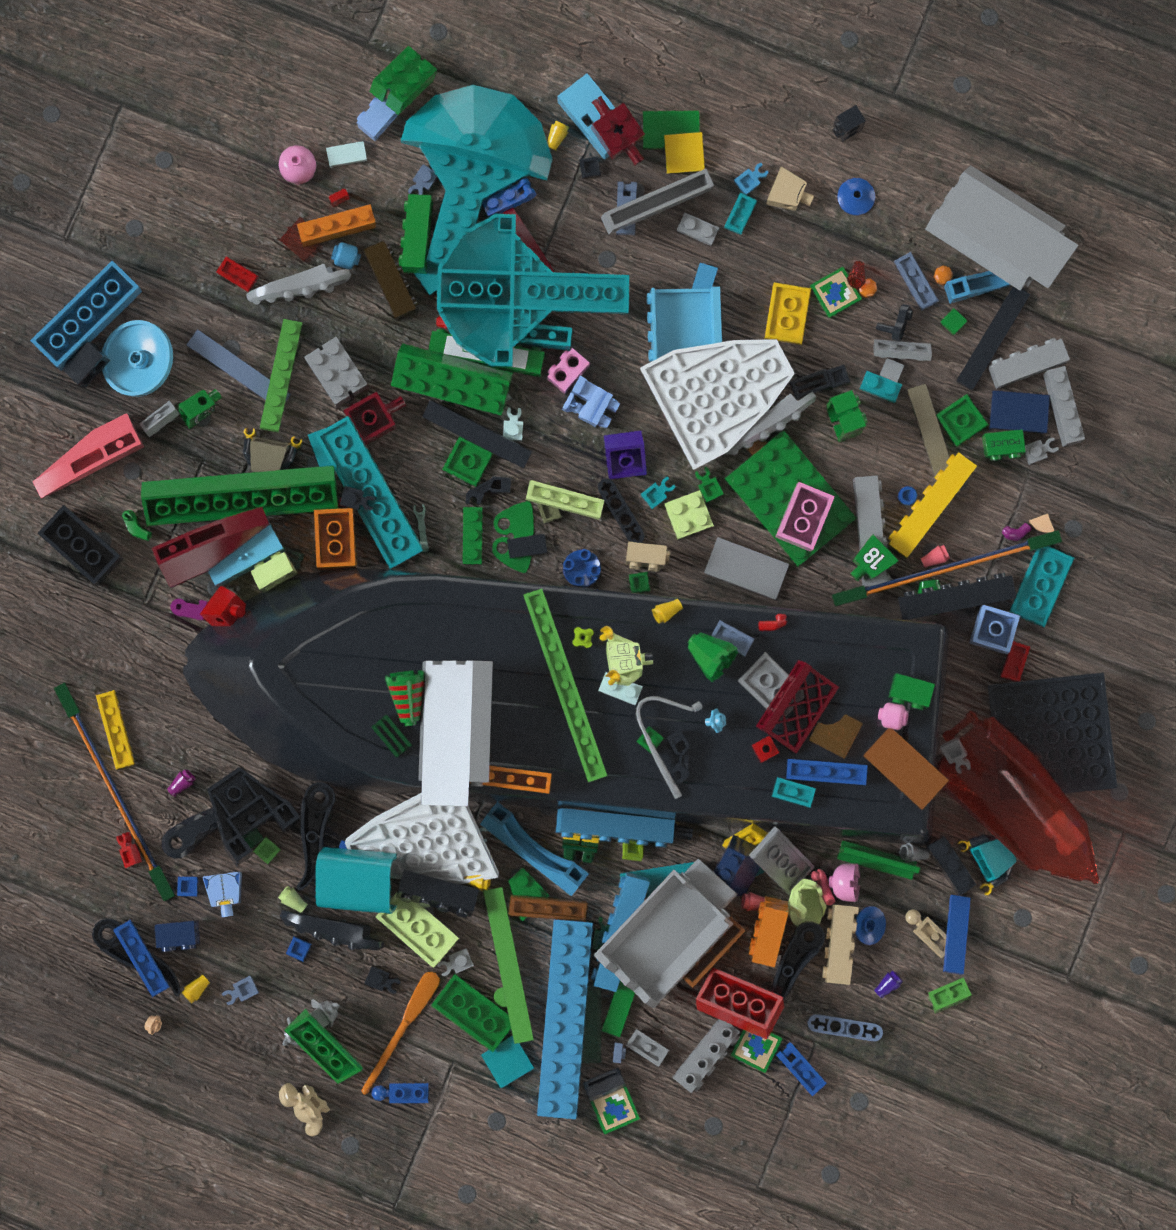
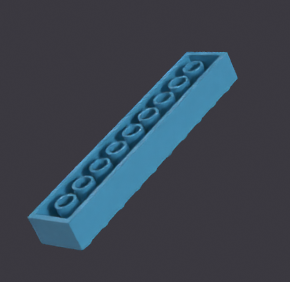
M554 919L537 1116L577 1119L593 922Z

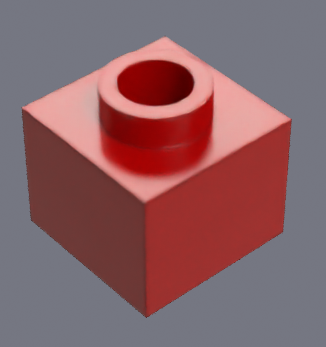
M770 736L751 745L761 763L779 753ZM764 745L769 746V752H763L762 747Z

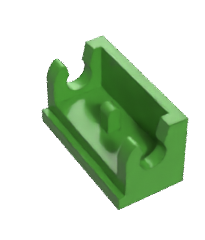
M964 977L928 993V998L933 1005L935 1014L966 1001L972 996Z

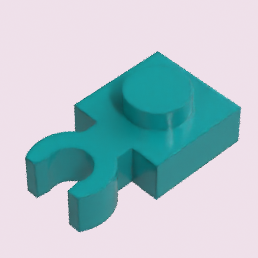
M669 477L664 478L660 486L655 482L640 494L652 510L667 499V496L664 494L665 492H672L675 489V485L670 488L665 486Z

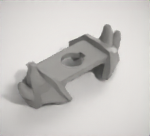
M312 999V1007L316 1009L311 1014L324 1027L326 1025L329 1028L332 1027L338 1015L337 1009L339 1004L329 1000L318 1003ZM288 1017V1018H287L288 1025H289L293 1020H295V1018H293V1017ZM284 1032L285 1039L283 1041V1046H288L290 1044H292L293 1046H298V1044L286 1032Z

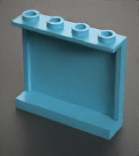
M712 287L711 289L651 288L650 293H647V305L650 304V312H647V322L651 323V331H648V342H651L652 349L648 352L649 361H654L673 350L722 342L720 287Z

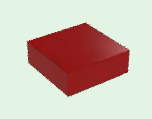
M342 189L329 196L333 207L350 199L346 189Z

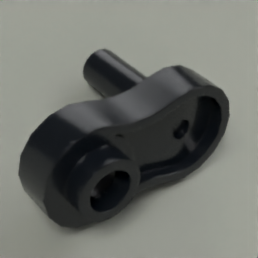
M901 305L895 326L877 323L876 330L891 333L892 340L900 342L904 336L907 322L911 321L913 317L911 306Z

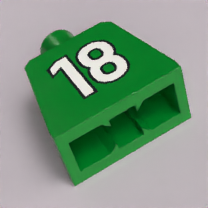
M873 534L853 559L857 567L850 574L856 581H859L865 575L872 580L895 565L898 559Z

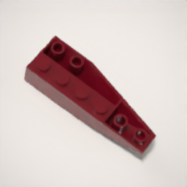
M259 507L204 525L151 549L169 587L173 588L208 572L270 524L263 507Z

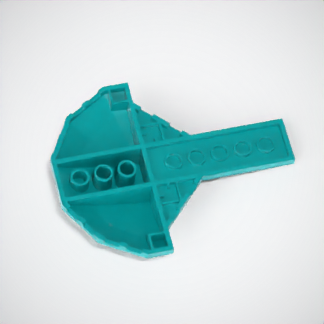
M470 85L435 95L406 121L401 143L420 148L445 189V195L426 262L439 265L458 235L477 224L482 202L488 199L489 196L498 191L501 192L516 181L528 176L543 180L548 179L553 159L542 124L514 95L477 85Z
M493 214L481 223L479 222L465 232H461L439 264L437 311L458 346L491 367H512L513 348L551 312L628 314L629 275L552 272L516 234V214Z

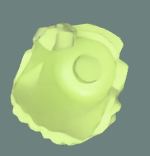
M802 879L791 890L788 901V915L796 926L805 921L821 923V918L825 914L826 904L822 898V888L816 882Z

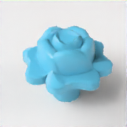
M718 709L711 711V717L705 719L706 726H711L716 733H719L726 725V717Z

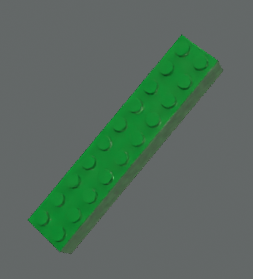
M334 466L142 482L141 500L147 526L221 520L259 507H263L266 516L338 509V489Z

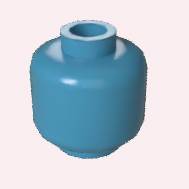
M341 242L338 246H334L331 259L334 260L336 266L350 270L354 265H358L361 254H358L356 246Z

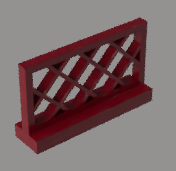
M798 660L756 727L794 753H797L839 687L814 670L806 662ZM811 672L815 676V684L807 685L806 677ZM828 684L832 687L827 695L822 696L821 685ZM816 687L818 697L809 699L808 688ZM803 690L805 700L796 702L795 694L797 691ZM818 700V710L811 712L810 702ZM805 703L807 713L798 715L797 705ZM793 706L794 717L785 719L784 712L786 708ZM808 717L809 724L806 728L800 729L799 719ZM795 720L796 730L787 732L786 722ZM782 723L783 733L777 735L773 733L772 730L775 725ZM797 734L798 741L794 747L789 744L788 735Z

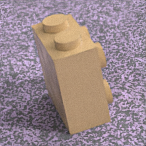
M628 542L626 565H629V569L640 570L641 567H648V571L660 572V569H664V566L669 563L670 551H666L667 546Z

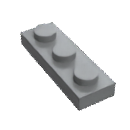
M874 339V356L931 361V344Z

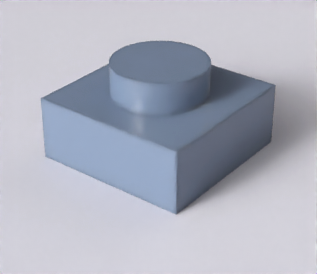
M621 1042L614 1043L613 1063H621V1059H625L626 1047H622L623 1043Z

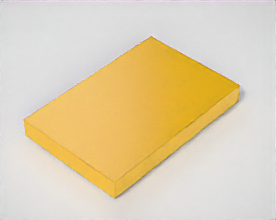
M773 283L764 339H777L780 342L802 345L811 288Z

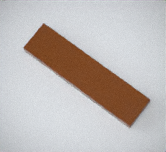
M511 895L509 915L586 922L588 902Z

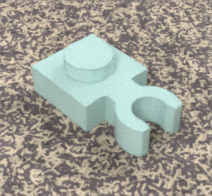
M508 407L507 415L510 421L504 420L503 436L513 441L522 442L523 422L518 421L521 417V408H518L517 415H512L511 408Z

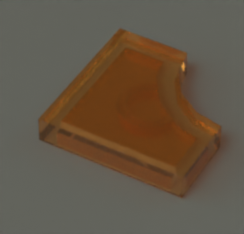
M845 714L840 721L834 724L825 725L818 723L809 741L845 759L863 723Z

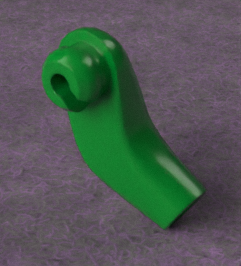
M124 511L122 518L128 532L132 536L149 541L152 532L140 526L134 511Z

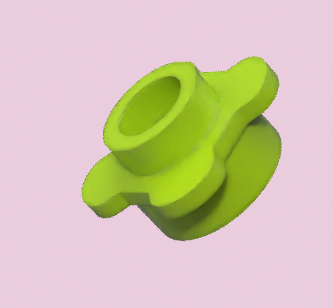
M580 627L575 628L573 645L590 648L592 646L591 636L593 635V630H584Z

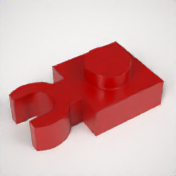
M130 832L116 836L117 842L122 848L119 852L125 868L142 862L136 843L132 844Z

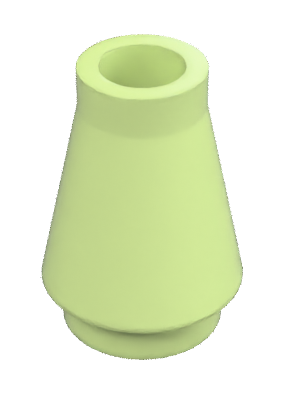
M287 886L278 897L281 903L297 910L299 913L308 905L293 887Z

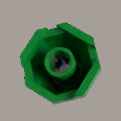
M704 633L694 634L688 641V650L706 678L711 682L724 674L722 670L724 668L728 669L738 654L737 647L732 643Z

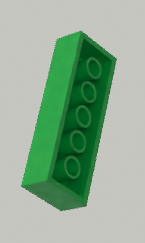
M402 343L397 354L391 386L502 415L513 373Z

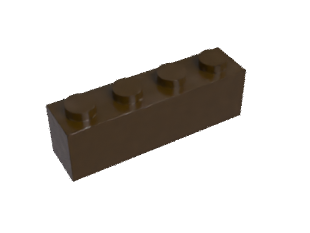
M383 240L364 249V254L395 320L398 321L416 313L418 303L414 295H409L408 289H410L406 278L402 279L400 275L402 269L398 261L394 262L392 258L394 252L391 245H386Z

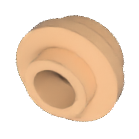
M151 1015L145 1023V1030L151 1035L155 1032L157 1033L162 1026L161 1018L157 1015Z

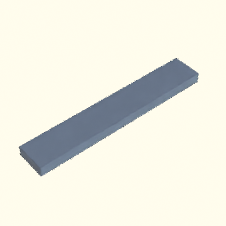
M197 329L186 345L266 400L270 379ZM287 393L286 402L291 396L290 393Z

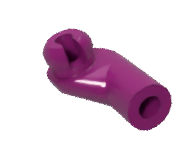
M1024 523L1019 529L1006 526L1003 528L1002 534L1008 540L1019 541L1031 531V528L1027 523Z

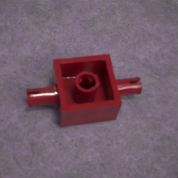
M602 96L593 100L591 103L595 106L601 117L592 124L591 129L611 159L626 152L634 166L642 162L644 157H642L635 145L644 138L645 133L626 105L622 103L615 109L610 110ZM615 128L621 129V134L618 132L614 133Z
M375 392L343 411L346 416L351 418L365 445H368L397 428L391 416L394 412L406 407V404L401 395L387 404L383 403L378 393ZM368 416H371L373 418L372 423L368 421Z

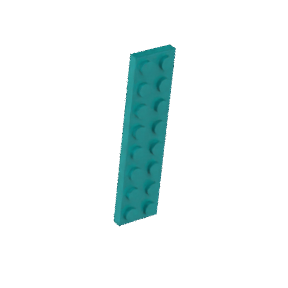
M347 416L315 434L331 465L334 466L335 472L343 486L364 490L363 496L365 497L369 495L376 497V500H368V505L374 507L373 510H366L361 505L357 511L389 568L391 569L423 551L424 549L351 418Z

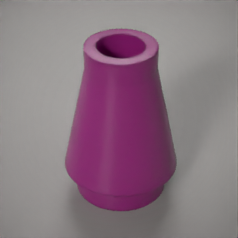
M184 769L178 773L167 790L175 797L194 785L193 782L196 778L189 770Z

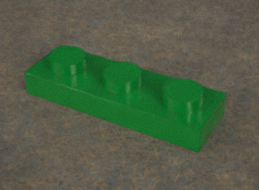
M463 507V565H482V507Z

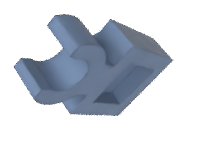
M423 164L413 178V182L416 185L409 188L408 194H412L416 190L419 192L418 195H423L424 189L429 191L438 178L434 171Z
M250 975L233 984L235 990H226L222 995L230 994L232 996V1000L227 1002V1005L235 1003L238 997L242 1002L258 994L259 991Z

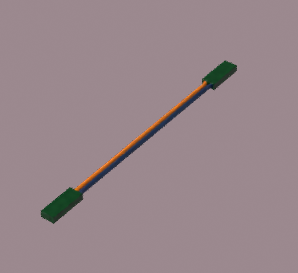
M1059 530L1026 539V542L873 586L864 587L863 585L832 594L831 596L834 606L837 607L865 599L869 594L1020 551H1033L1062 542Z
M64 682L53 688L68 718L73 719L150 869L148 872L164 902L176 896L161 866L155 863L79 715L81 712L66 683Z

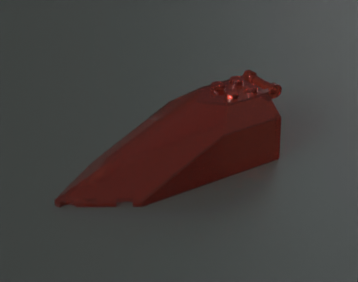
M971 710L952 729L946 730L942 734L945 741L949 742L955 739L954 736L970 723L974 726L959 738L967 752V756L964 758L970 761L971 768L968 770L966 765H960L962 773L959 774L956 771V763L949 764L945 755L938 762L937 770L949 780L942 788L1030 870L1038 872L1041 869L1051 872L1050 875L1080 882L1088 880L1093 885L1099 883L1097 865L1087 822L1037 757L994 717L979 720L977 715Z

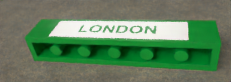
M437 329V331H432L429 351L489 366L458 346L447 330ZM517 344L513 348V366L493 368L541 377L545 352H542L541 348L530 347V349L523 348V345Z

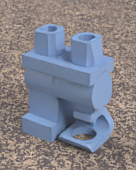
M579 376L562 410L564 412L578 413L579 419L594 427L598 425L607 429L612 419L603 413L605 409L615 413L620 403L612 398L613 395ZM574 395L585 400L586 404L577 403Z

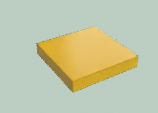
M702 132L664 135L667 173L692 172L705 169Z

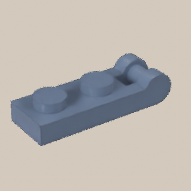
M618 181L617 207L636 199L637 182L623 184L624 182ZM623 191H631V196H623ZM635 224L616 231V235H635Z

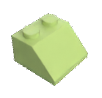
M285 552L273 554L270 557L271 560L266 563L262 561L256 564L254 570L251 571L259 590L265 593L298 574Z

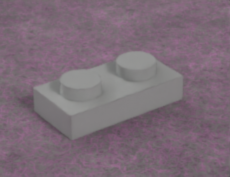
M684 213L677 228L678 232L709 246H712L719 227L687 213Z
M168 401L139 424L150 437L159 432L167 423L172 422L179 415V412Z
M638 1029L634 1031L626 1044L627 1047L658 1067L669 1051Z

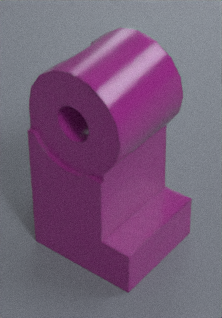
M175 599L172 601L170 609L179 617L206 622L200 613L208 602L199 600V605L187 603L183 599Z

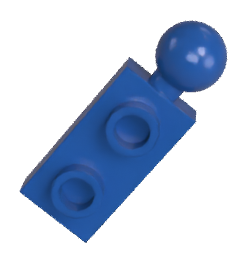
M389 1083V1089L378 1085L373 1088L372 1097L377 1101H382L389 1097V1103H428V1083Z

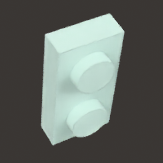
M604 675L598 691L636 705L642 686L635 683L629 686L618 684L610 686L608 684L610 677Z

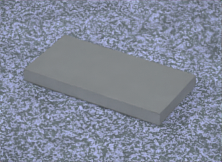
M717 537L704 574L776 600L789 564Z
M776 827L767 834L749 855L788 895L791 894L792 888L799 881L805 879L815 867Z

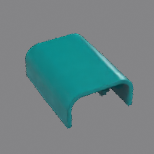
M324 847L319 852L316 861L317 907L392 914L396 910L397 905L390 904L391 866L397 858V853Z

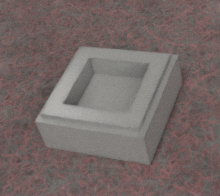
M887 358L879 376L898 382L904 365Z

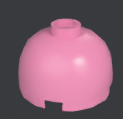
M294 145L282 152L278 166L281 175L286 181L300 185L307 183L313 178L317 164L314 155L309 149L304 146Z
M842 864L835 869L833 876L829 877V887L833 888L837 898L847 902L858 901L860 885H858V878H860L858 864Z

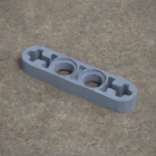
M819 1014L811 1015L807 1021L809 1029L818 1033L867 1041H878L883 1035L882 1028L875 1023ZM818 1018L820 1022L825 1023V1019H829L826 1024L827 1031H824V1026L820 1025L815 1029L811 1021H815ZM833 1021H839L841 1024V1028L837 1032H833L830 1029V1024ZM852 1024H858L860 1027V1032L856 1035H852L849 1031ZM863 1025H867L865 1028L867 1030H872L873 1027H876L879 1034L872 1038L871 1034L865 1033V1037H862L864 1032Z

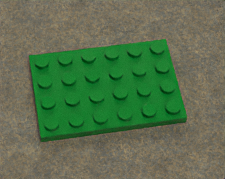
M784 430L725 478L727 483L797 567L856 519V516ZM798 482L835 496L814 549L811 552L775 537Z

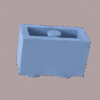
M375 97L369 104L370 108L366 112L363 111L357 118L358 128L374 141L381 136L398 116L385 105L387 98L381 102Z

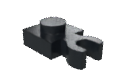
M345 486L340 505L357 510L363 505L366 510H373L374 507L368 505V500H376V497L373 495L365 497L363 496L364 490Z
M371 966L364 984L379 991H383L385 986L390 993L396 994L397 991L391 988V984L394 982L400 984L401 981L396 978L390 980L388 979L390 973Z

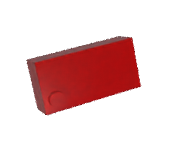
M712 968L695 999L697 1010L764 1039H768L784 1009L782 996L716 968Z

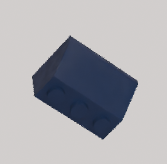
M733 835L714 873L738 894L737 896H743L748 891L760 869V866L749 856L757 846Z

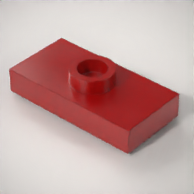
M227 256L216 271L218 275L246 292H250L259 278L258 275Z
M1015 641L1012 642L1010 653L1006 656L1000 678L1012 682H1020L1030 646Z

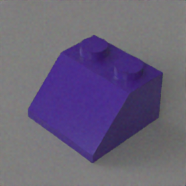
M642 431L604 435L609 479L647 475Z

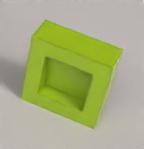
M630 841L629 844L623 843L622 859L642 861L643 845H637V841Z

